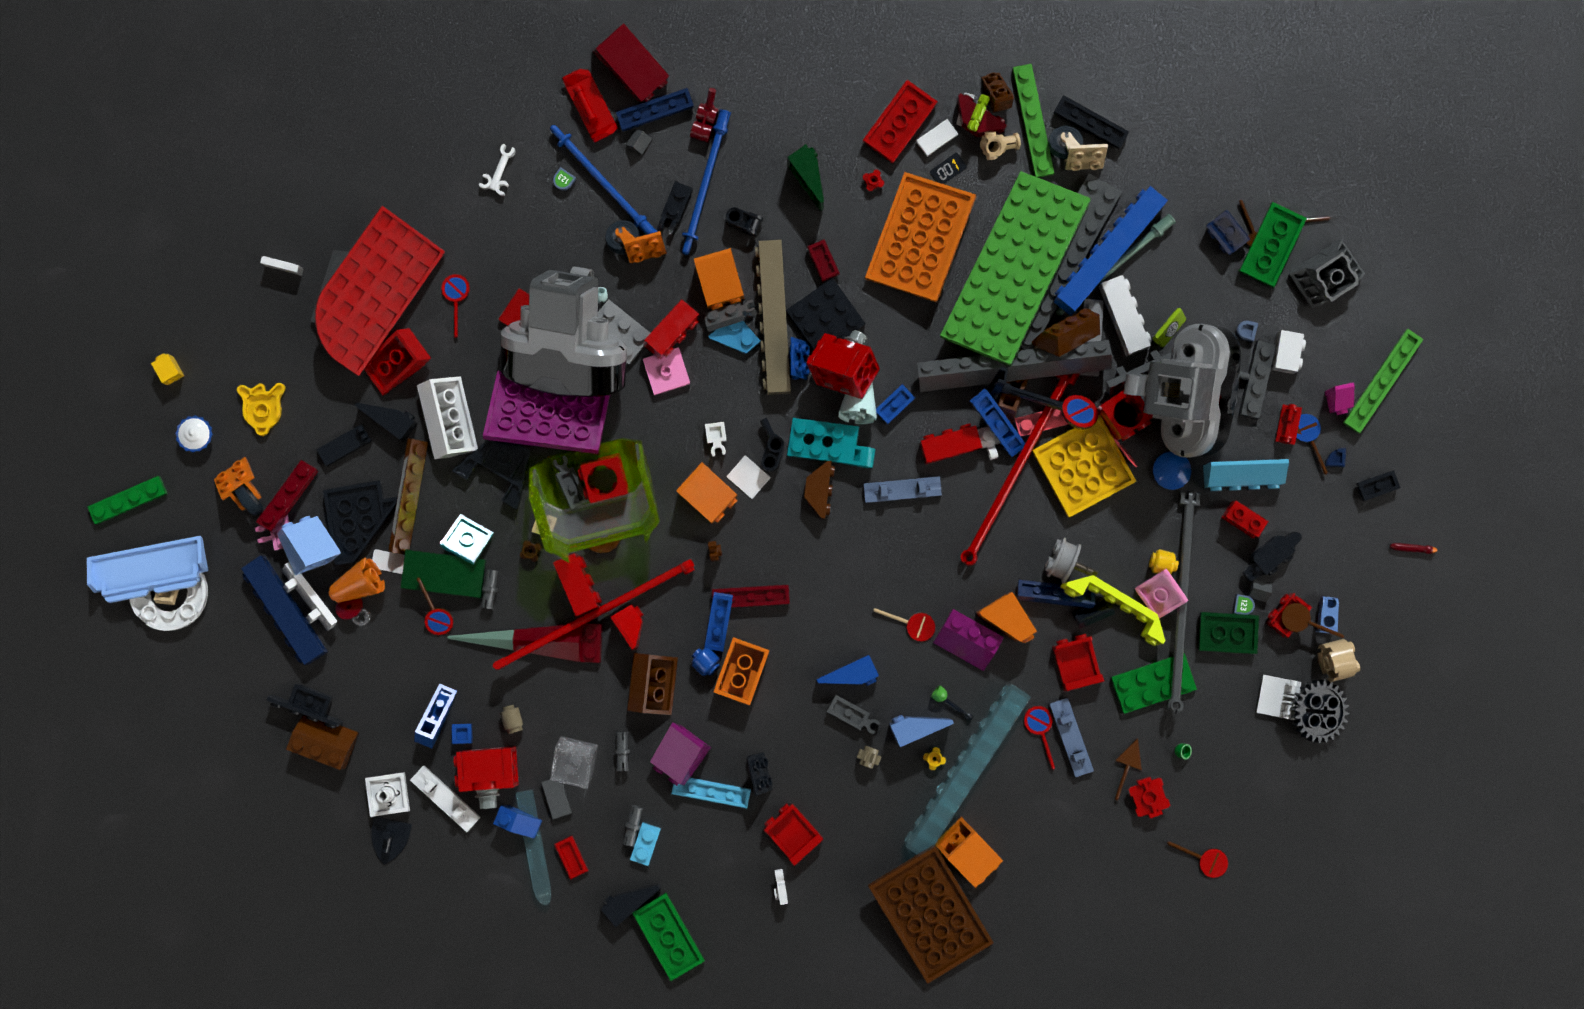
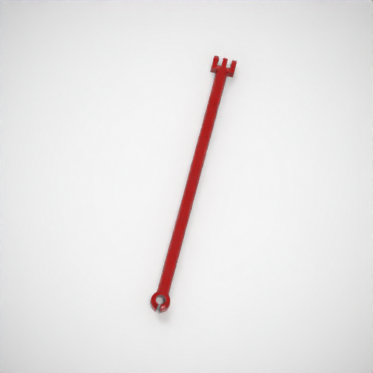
M1079 373L1073 374L1071 378V374L1056 376L1059 382L1050 398L1059 401L1067 385L1074 386ZM1045 406L970 547L962 552L961 561L964 564L971 566L976 563L977 552L1055 410L1054 408ZM972 555V561H968V557Z
M692 559L681 563L516 652L493 663V668L500 670L682 572L685 575L695 570Z

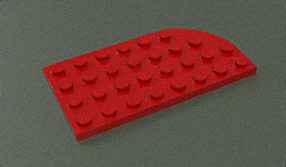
M381 206L322 289L315 308V326L323 348L330 357L357 376L361 374L445 253L443 249L384 206Z

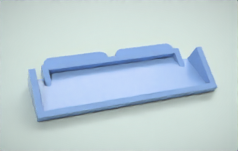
M201 536L87 557V585L94 593L101 592L103 598L108 603L144 597L149 591L153 590L159 594L194 587L197 582H200L199 573L208 571L204 543Z

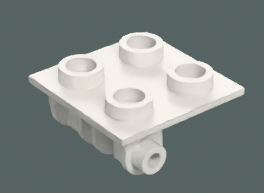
M1263 675L1256 713L1295 720V718H1290L1291 715L1295 714V711L1290 710V708L1295 707L1292 700L1298 699L1295 693H1300L1301 682Z

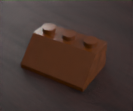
M1082 309L1080 312L1044 330L1032 341V345L1060 357L1100 335V315L1090 309Z
M634 653L627 711L672 715L678 657Z
M303 714L292 732L286 750L342 770L347 766L359 732L344 726L330 728L325 726V722L320 720L318 722L307 719V715Z

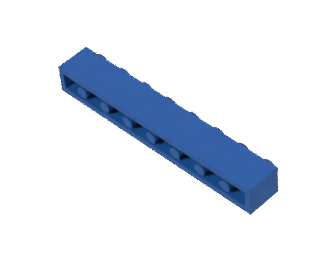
M1151 186L1146 191L1142 189L1136 197L1138 200L1136 204L1131 203L1124 211L1126 213L1125 217H1119L1113 224L1114 230L1112 232L1108 230L1101 238L1103 243L1100 246L1096 244L1089 252L1092 256L1089 259L1084 258L1078 265L1080 270L1077 273L1074 271L1066 279L1069 282L1066 287L1061 285L1055 292L1057 297L1053 302L1071 316L1168 201Z

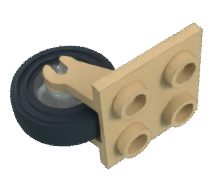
M1061 126L1056 128L1050 134L1048 141L1050 152L1057 158L1065 159V170H1097L1104 167L1108 144L1083 145L1082 135L1073 127Z

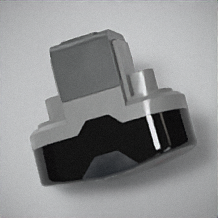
M574 266L570 273L548 270L532 279L529 290V305L521 306L520 321L512 322L501 331L500 371L506 379L539 392L568 397H601L624 389L626 385L627 346L616 336L608 334V319L597 317L599 284L598 279L594 277L592 269Z
M1193 324L1184 328L1175 338L1171 359H1161L1160 362L1150 361L1148 375L1126 374L1123 394L1145 397L1143 413L1153 414L1152 418L1162 419L1161 436L1163 442L1175 455L1186 458L1206 457L1215 454L1226 444L1231 430L1239 384L1240 344L1236 336L1225 327Z

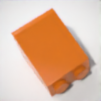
M731 248L694 258L708 309L716 310L722 308L727 303L742 302L741 299H744V294Z
M703 462L676 490L682 498L711 524L714 522L718 523L725 515L723 513L727 507L731 509L738 501L736 499L738 495Z
M1013 592L1005 594L976 612L980 618L1016 642L1022 641V643H1027L1035 638L1033 634L1037 630Z
M962 817L934 843L975 888L983 883L986 877L1003 862L996 852Z

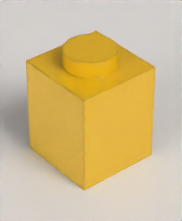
M161 354L155 358L156 361L151 363L163 384L169 385L184 377L172 355Z

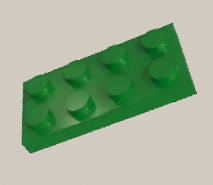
M1272 202L1238 272L1272 288L1275 287L1307 218Z
M1185 653L1183 655L1181 695L1197 690ZM1174 656L1111 677L1123 714L1171 698Z
M667 892L633 912L635 919L670 981L705 961Z

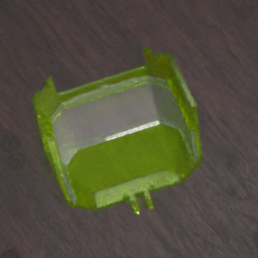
M621 438L601 443L599 454L569 451L549 456L529 469V500L544 549L551 554L554 553L562 557V560L568 563L569 553L642 534H644L646 543L650 538V534L660 522L651 473L641 440ZM620 453L629 487L628 494L594 503L589 501L569 509L554 475L559 473V470L554 468L552 461L556 459L557 464L562 465L563 460L561 457L565 455L568 459L567 467H574L579 481L584 488L585 482L580 480L578 473L582 462ZM606 466L595 467L593 474L589 475L593 487L596 486L601 491L612 489L613 483L617 482L615 472L606 468Z

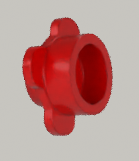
M879 170L863 175L868 191L884 186Z

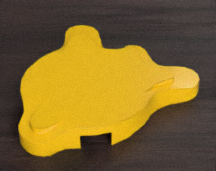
M261 383L253 388L245 385L237 387V393L243 400V417L260 436L267 435L281 417L282 407L280 400L286 390L285 385L282 383L275 384L270 391H266L265 385Z

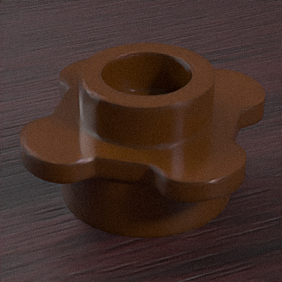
M524 541L520 557L536 562L541 545Z

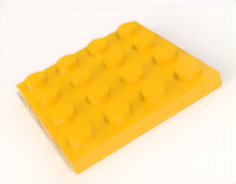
M1100 414L1095 425L1091 428L1084 430L1073 428L1032 450L1068 518L1137 482Z

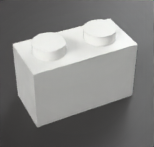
M1284 330L1277 333L1271 370L1294 374L1301 369L1303 359L1300 358L1301 351H1304L1306 340H1303L1304 334Z

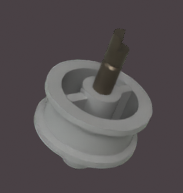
M1065 537L1061 540H1056L1053 547V556H1049L1045 564L1046 576L1050 577L1053 575L1060 578L1062 583L1067 581L1073 569L1089 576H1097L1099 571L1077 562L1081 544L1073 545L1067 542Z

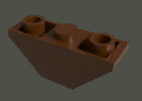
M992 72L981 77L986 96L990 97L988 104L993 113L1012 108L1014 96L1001 74Z
M832 461L825 462L806 478L804 498L821 519H825V516L830 514L831 504H827V498L832 496L833 485H829L830 477L834 478L835 466H831Z

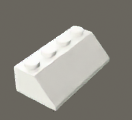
M461 376L429 379L417 385L434 459L449 458L476 451L478 446Z

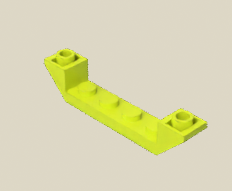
M1094 575L1061 584L1060 587L1071 597L1082 596L1086 588L1095 594L1100 593L1106 601L1113 604L1115 602L1120 605L1122 611L1126 613L1131 612L1136 615V619L1146 623L1140 636L1144 637L1148 644L1153 646L1164 644L1165 638L1157 613Z

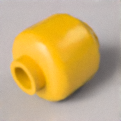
M1161 549L1155 553L1153 552L1149 561V567H1151L1152 572L1155 574L1160 573L1166 568L1172 574V572L1177 571L1179 565L1175 553Z

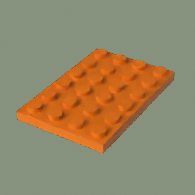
M904 172L865 278L937 303L974 205L976 194Z

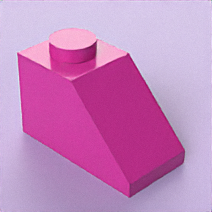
M1354 382L1335 386L1325 391L1330 413L1336 412L1337 415L1348 413V409L1354 407Z

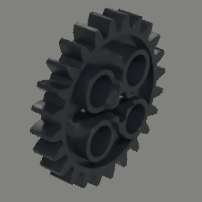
M1312 680V683L1306 682V687H1300L1301 693H1295L1298 699L1292 700L1295 707H1291L1290 710L1295 711V714L1291 715L1290 718L1296 719L1292 725L1298 726L1296 732L1302 733L1301 737L1307 738L1308 741L1327 743L1328 739L1334 740V735H1340L1338 729H1345L1342 723H1348L1344 717L1349 715V712L1345 711L1349 705L1344 704L1347 697L1342 696L1344 691L1338 690V685H1333V682L1326 680ZM1309 708L1318 710L1334 711V713L1326 714L1306 712V709Z

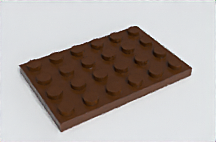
M935 844L868 884V887L927 984L994 943Z

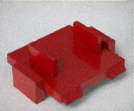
M1148 776L1136 780L1137 785L1129 787L1138 817L1148 815V818L1162 815V810L1171 806L1169 799H1166L1162 787L1164 786L1162 778L1158 777L1151 780V777Z

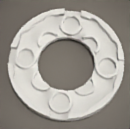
M203 572L199 573L200 582H197L194 587L187 588V599L177 610L164 611L158 608L152 601L151 591L144 597L129 599L131 607L136 616L149 627L163 631L182 629L193 623L205 608L208 598V585Z

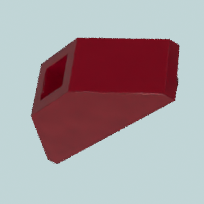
M960 93L958 95L957 105L961 127L976 137H982V135H985V132L996 131V134L1005 131L1007 127L1005 120L1000 116H993L989 113L990 110L987 107L981 122H979L977 131L969 130L967 126L969 121L972 120L971 117L976 103L967 94L963 95Z

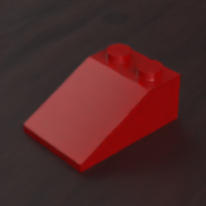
M410 328L396 330L377 349L364 370L381 394L385 395L420 370L431 357Z

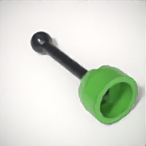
M939 685L931 695L932 699L937 702L946 701L962 713L966 720H972L973 715L971 713L965 712L947 698L948 694L945 688Z

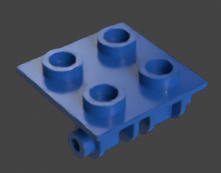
M791 337V345H789L791 355L790 376H792V380H799V378L808 380L810 373L806 364L810 353L808 342Z

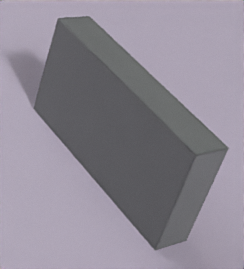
M561 776L541 782L552 818L555 819L571 814V807Z

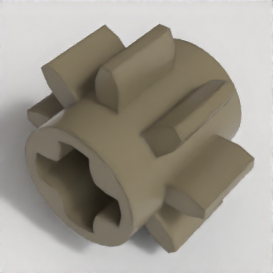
M866 745L864 750L859 749L857 758L860 759L859 764L873 769L874 764L879 765L881 756L878 755L879 750Z

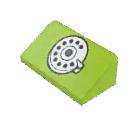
M1177 308L1152 338L1160 347H1165L1186 321L1181 308Z

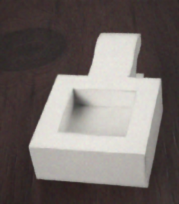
M989 427L977 429L982 444L981 449L987 448L990 460L997 459L998 453L995 445L1000 444V442Z

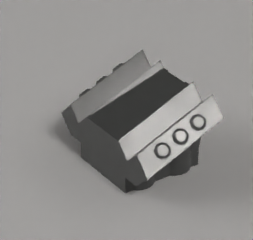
M1342 239L1332 242L1330 247L1321 249L1318 254L1303 261L1300 266L1292 268L1289 273L1312 308L1320 306L1327 301H1334L1359 284L1358 281L1365 274Z

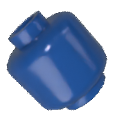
M699 648L692 655V667L702 676H712L720 667V658L709 648H704L703 650Z

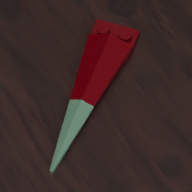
M584 624L531 652V654L577 662L601 663L603 624ZM565 625L453 635L447 638L517 651Z

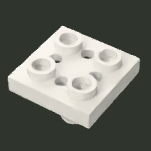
M405 772L365 778L370 817L410 811Z

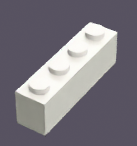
M1121 275L1101 283L1099 289L1126 357L1148 349L1151 346L1152 340L1150 334L1144 330L1143 325L1145 323L1142 315L1137 312V301L1134 296L1131 297L1129 292L1131 289L1129 281Z

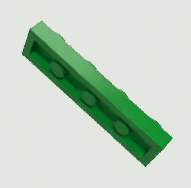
M157 476L87 507L94 524H100L168 493L161 477Z

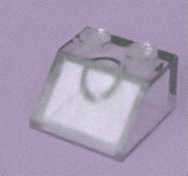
M561 736L555 746L550 780L588 789L596 762L598 745Z

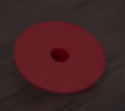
M362 598L337 603L336 614L345 620L356 617L363 607Z

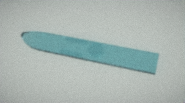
M533 789L517 792L518 809L538 818ZM539 828L535 838L524 836V842L535 896L540 903L548 905L551 900V886Z

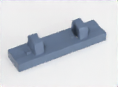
M940 476L863 484L865 503L942 496Z
M1068 698L1050 703L1049 706L1074 777L1093 772L1091 761Z

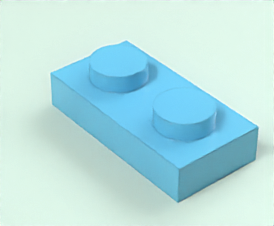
M642 823L630 860L649 866L661 828Z

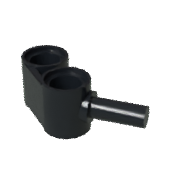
M764 418L760 423L768 437V442L761 459V465L764 471L774 472L779 465L785 445L784 440L777 434H774L768 419ZM774 440L780 441V449H772L770 446L771 442ZM768 458L774 459V467L767 468L764 465L765 460Z

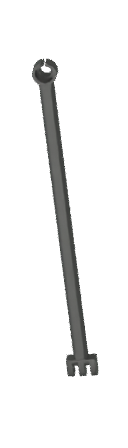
M1180 491L1179 505L1185 506L1179 587L1188 599L1194 506H1200V493H1196L1195 500H1192L1193 492H1188L1187 499H1185V491ZM1187 602L1177 608L1171 699L1167 702V710L1170 713L1175 711L1173 703L1177 702L1179 704L1175 714L1183 710V702L1180 700Z

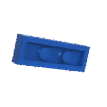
M714 592L704 648L723 652L733 595Z

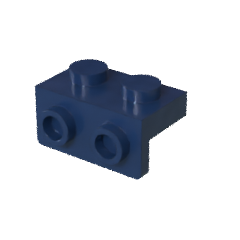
M1225 210L1206 225L1208 227V234L1213 239L1216 238L1220 244L1218 246L1225 254L1231 255L1250 240L1249 236L1228 210Z

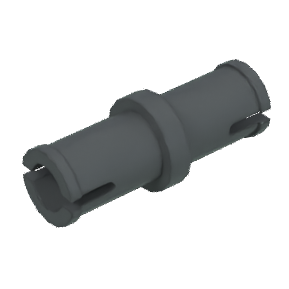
M487 569L485 586H482L484 593L481 607L493 609L495 592L498 591L496 584L499 571Z
M616 732V771H622V763L623 771H629L628 754H630V750H628V732Z
M631 805L629 819L625 824L627 828L622 844L635 846L637 832L641 827L639 823L643 810L642 807Z

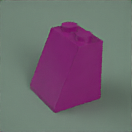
M672 723L650 762L654 765L653 769L661 775L663 773L669 776L668 780L674 785L678 786L680 784L685 786L711 747L682 725Z

